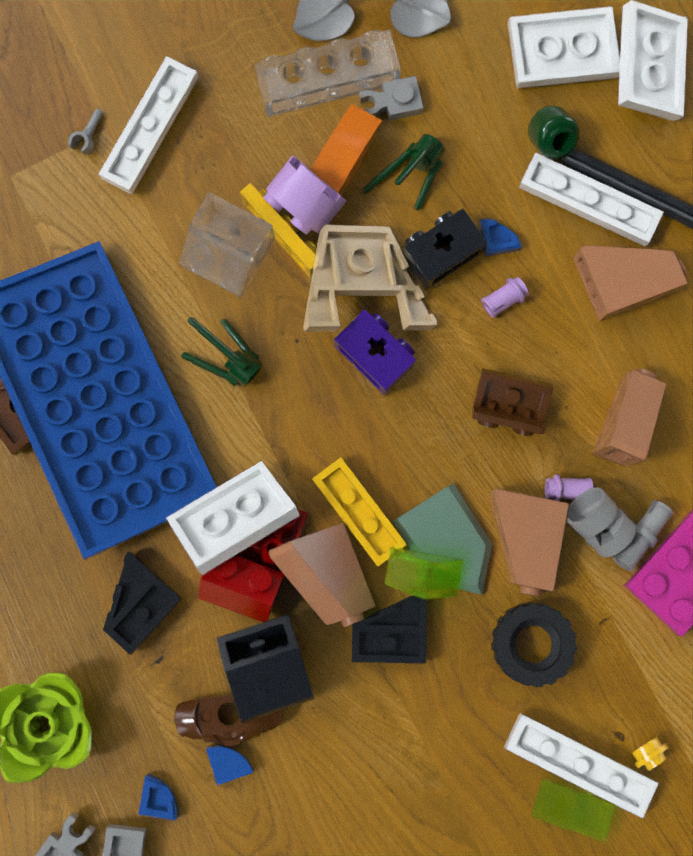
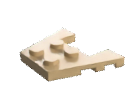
M323 226L319 232L303 325L304 332H335L340 327L335 296H396L403 331L432 330L437 326L434 314L428 313L422 301L425 296L420 286L414 285L406 270L409 265L390 227Z

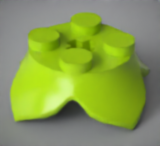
M46 673L39 676L32 684H13L0 689V737L2 740L0 745V770L7 783L31 782L42 777L53 767H60L62 769L74 768L89 756L92 746L91 725L85 715L81 691L68 675L63 673ZM46 717L51 728L41 733L39 731L41 724L37 722V718Z

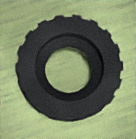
M523 603L515 608L508 609L506 614L498 619V624L492 632L493 643L491 642V649L495 654L493 657L501 667V670L514 681L522 685H532L535 687H543L545 684L552 685L560 677L563 678L567 674L568 668L573 666L575 661L573 660L574 654L577 653V646H575L576 635L572 631L568 619H565L558 610L543 604ZM528 626H539L549 634L552 643L551 651L543 661L530 663L523 660L517 653L515 642L517 635L522 629Z

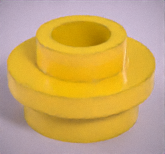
M655 737L632 752L637 760L634 764L637 768L645 765L649 771L667 759L663 752L669 747L666 743L661 744L659 739Z

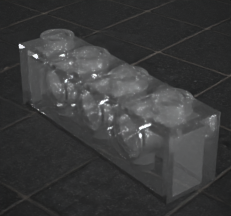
M373 30L359 38L351 40L337 39L330 42L327 46L315 49L305 47L297 50L294 54L283 57L269 56L261 62L254 64L267 117L359 94V91L380 89L383 82L400 79L401 66L390 30L383 32ZM356 59H364L368 63L363 66H358L354 64L353 61ZM324 67H330L335 71L331 74H323L319 70ZM292 75L301 77V80L295 83L286 81Z

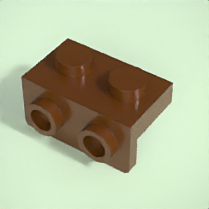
M482 368L472 405V418L478 420L477 422L480 425L489 428H498L499 425L511 427L514 432L524 436H533L534 433L543 435L545 431L544 420L553 392V384Z

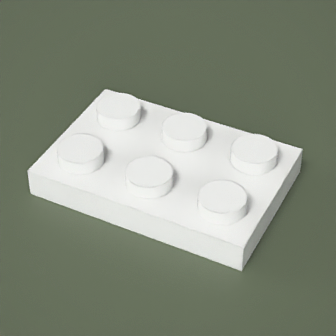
M634 0L623 5L619 106L672 121L684 117L688 18Z
M612 7L509 18L508 29L516 88L619 78L620 55Z
M261 461L168 516L166 519L198 571L203 575L300 515L295 504Z

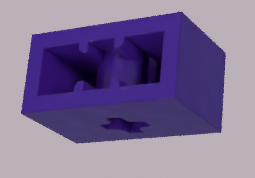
M364 309L334 338V347L385 395L414 367L416 359L413 355L415 351L402 338L396 340L387 331L390 327L377 313L371 316ZM371 344L376 348L380 345L384 346L383 357L378 353L374 356L370 355Z

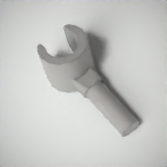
M95 109L83 131L73 132L69 136L68 144L70 148L76 149L78 142L85 139L81 152L84 155L92 153L94 142L91 137L103 115L102 111Z

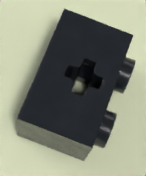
M463 208L455 214L451 211L443 214L434 222L435 227L426 233L420 230L405 241L406 246H404L403 255L409 268L425 291L481 255L485 250L487 241ZM439 243L441 246L448 244V251L446 252L443 248L436 250V244Z

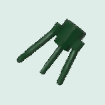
M423 134L417 143L412 142L403 154L362 189L363 193L371 191L409 159L410 163L396 178L395 184L397 186L401 185L415 168L422 172L429 169L414 205L416 210H420L436 173L443 166L439 159L445 152L444 146L434 136Z
M193 317L188 318V323L229 358L225 364L229 371L227 372L187 352H183L181 357L198 367L224 378L234 387L238 382L246 387L263 366L257 361L259 356L247 346L226 319H222L221 324L241 351L236 350L233 352Z

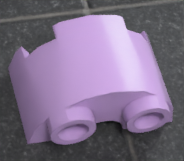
M294 155L290 157L266 188L267 194L263 197L276 210L281 211L284 207L294 216L291 220L292 224L305 234H308L311 229L319 233L324 225L330 223L347 201Z

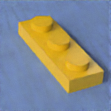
M249 183L240 191L243 204L308 277L312 279L317 247L310 240L304 243L296 234L299 230L292 224V219L286 214L281 217L263 198L267 192L264 189L258 191Z
M341 457L312 478L313 482L377 567L407 545Z

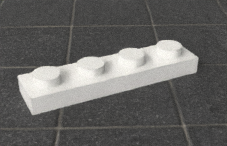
M166 56L99 172L102 180L131 195L133 194L199 78L197 71Z
M536 152L519 188L645 247L650 242L663 214V211Z
M519 713L504 745L505 749L641 818L644 817L658 786L656 781Z

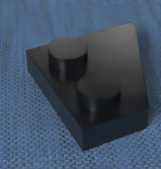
M128 551L123 560V570L119 583L115 587L112 597L113 604L110 612L107 614L103 631L129 655H132L183 598L132 551Z
M419 591L352 624L351 662L426 664L427 591Z

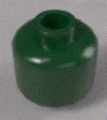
M553 105L542 108L532 117L528 125V136L531 143L542 155L556 159L564 157L576 147L580 137V129L577 121L565 109Z

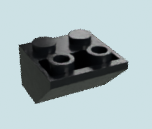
M288 614L216 638L224 671L242 723L315 699Z

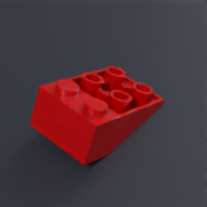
M297 509L300 516L203 574L200 579L198 599L260 622L268 621L285 578L283 572L271 559L268 551L298 539L308 513Z

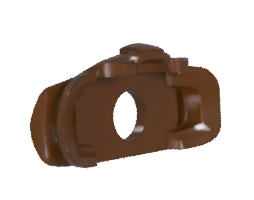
M224 695L179 703L176 706L174 721L180 736L190 739H203L206 743L225 744V747H236L241 745L243 741L260 736V732L272 730L280 725L283 721V710L242 723L239 717L235 724L225 725L219 719V709L225 703L231 702L235 704L233 695Z

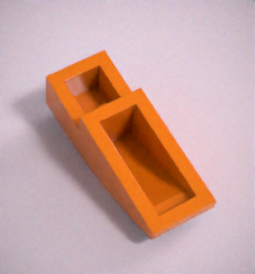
M351 104L311 168L312 172L342 196L347 185L351 184L383 121Z

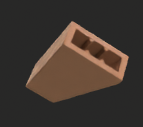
M586 245L581 247L573 257L599 322L674 294L688 284L685 265L680 259L677 260L672 250Z
M645 369L631 370L622 377L592 453L623 467L644 461L649 450L666 383L656 380L657 375Z
M499 489L491 491L490 502L511 584L520 585V593L542 597L543 590L554 591L569 503Z
M343 523L298 538L268 551L274 563L326 625L341 621L343 627L363 620L362 612L375 607Z

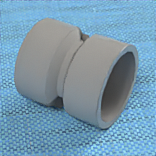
M599 487L591 488L581 493L568 508L567 523L580 536L585 537L586 542L602 557H611L620 553L631 543L636 534L635 523L622 509L617 508L612 498Z

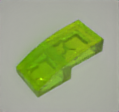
M542 779L531 816L565 830L569 828L605 843L616 805L577 789Z

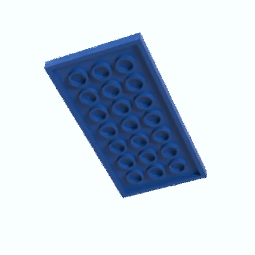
M100 241L0 280V377L84 560L168 522L166 519L168 516L217 488Z

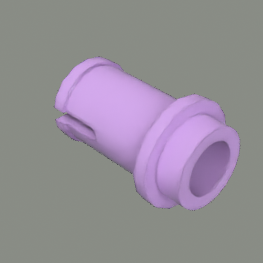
M519 277L515 279L508 278L506 285L481 299L485 310L492 318H495L499 313L517 302H525L524 297L528 296L529 292Z
M554 474L552 478H546L545 497L546 499L559 502L560 500H574L584 491L593 488V481L591 478H560L558 474Z

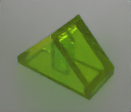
M390 547L384 584L423 599L457 596L464 560Z

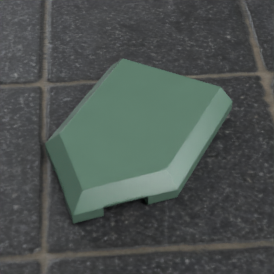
M454 483L394 520L393 524L431 583L482 595L493 544Z

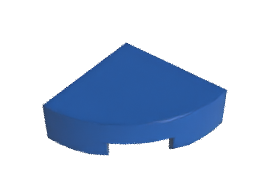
M480 220V231L487 241L485 247L486 257L520 251L522 248L521 242L514 232L496 220Z
M212 745L206 748L217 785L254 772L247 757L237 750L225 747L224 745Z
M147 774L144 779L138 815L176 820L178 805L172 789L162 779Z

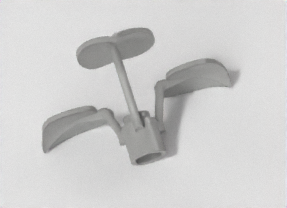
M300 0L293 29L298 35L313 41L335 40L343 36L351 28L355 17L354 11L346 4L348 0ZM395 0L397 2L392 6L390 14L395 29L402 35L410 38L427 36L446 27L451 21L450 10L446 0Z

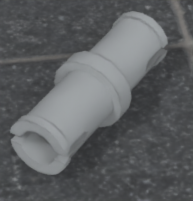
M653 500L639 523L635 524L636 534L633 540L624 550L613 556V561L623 569L633 572L634 567L649 547L653 548L657 543L656 536L668 519L672 517L673 511L664 503Z

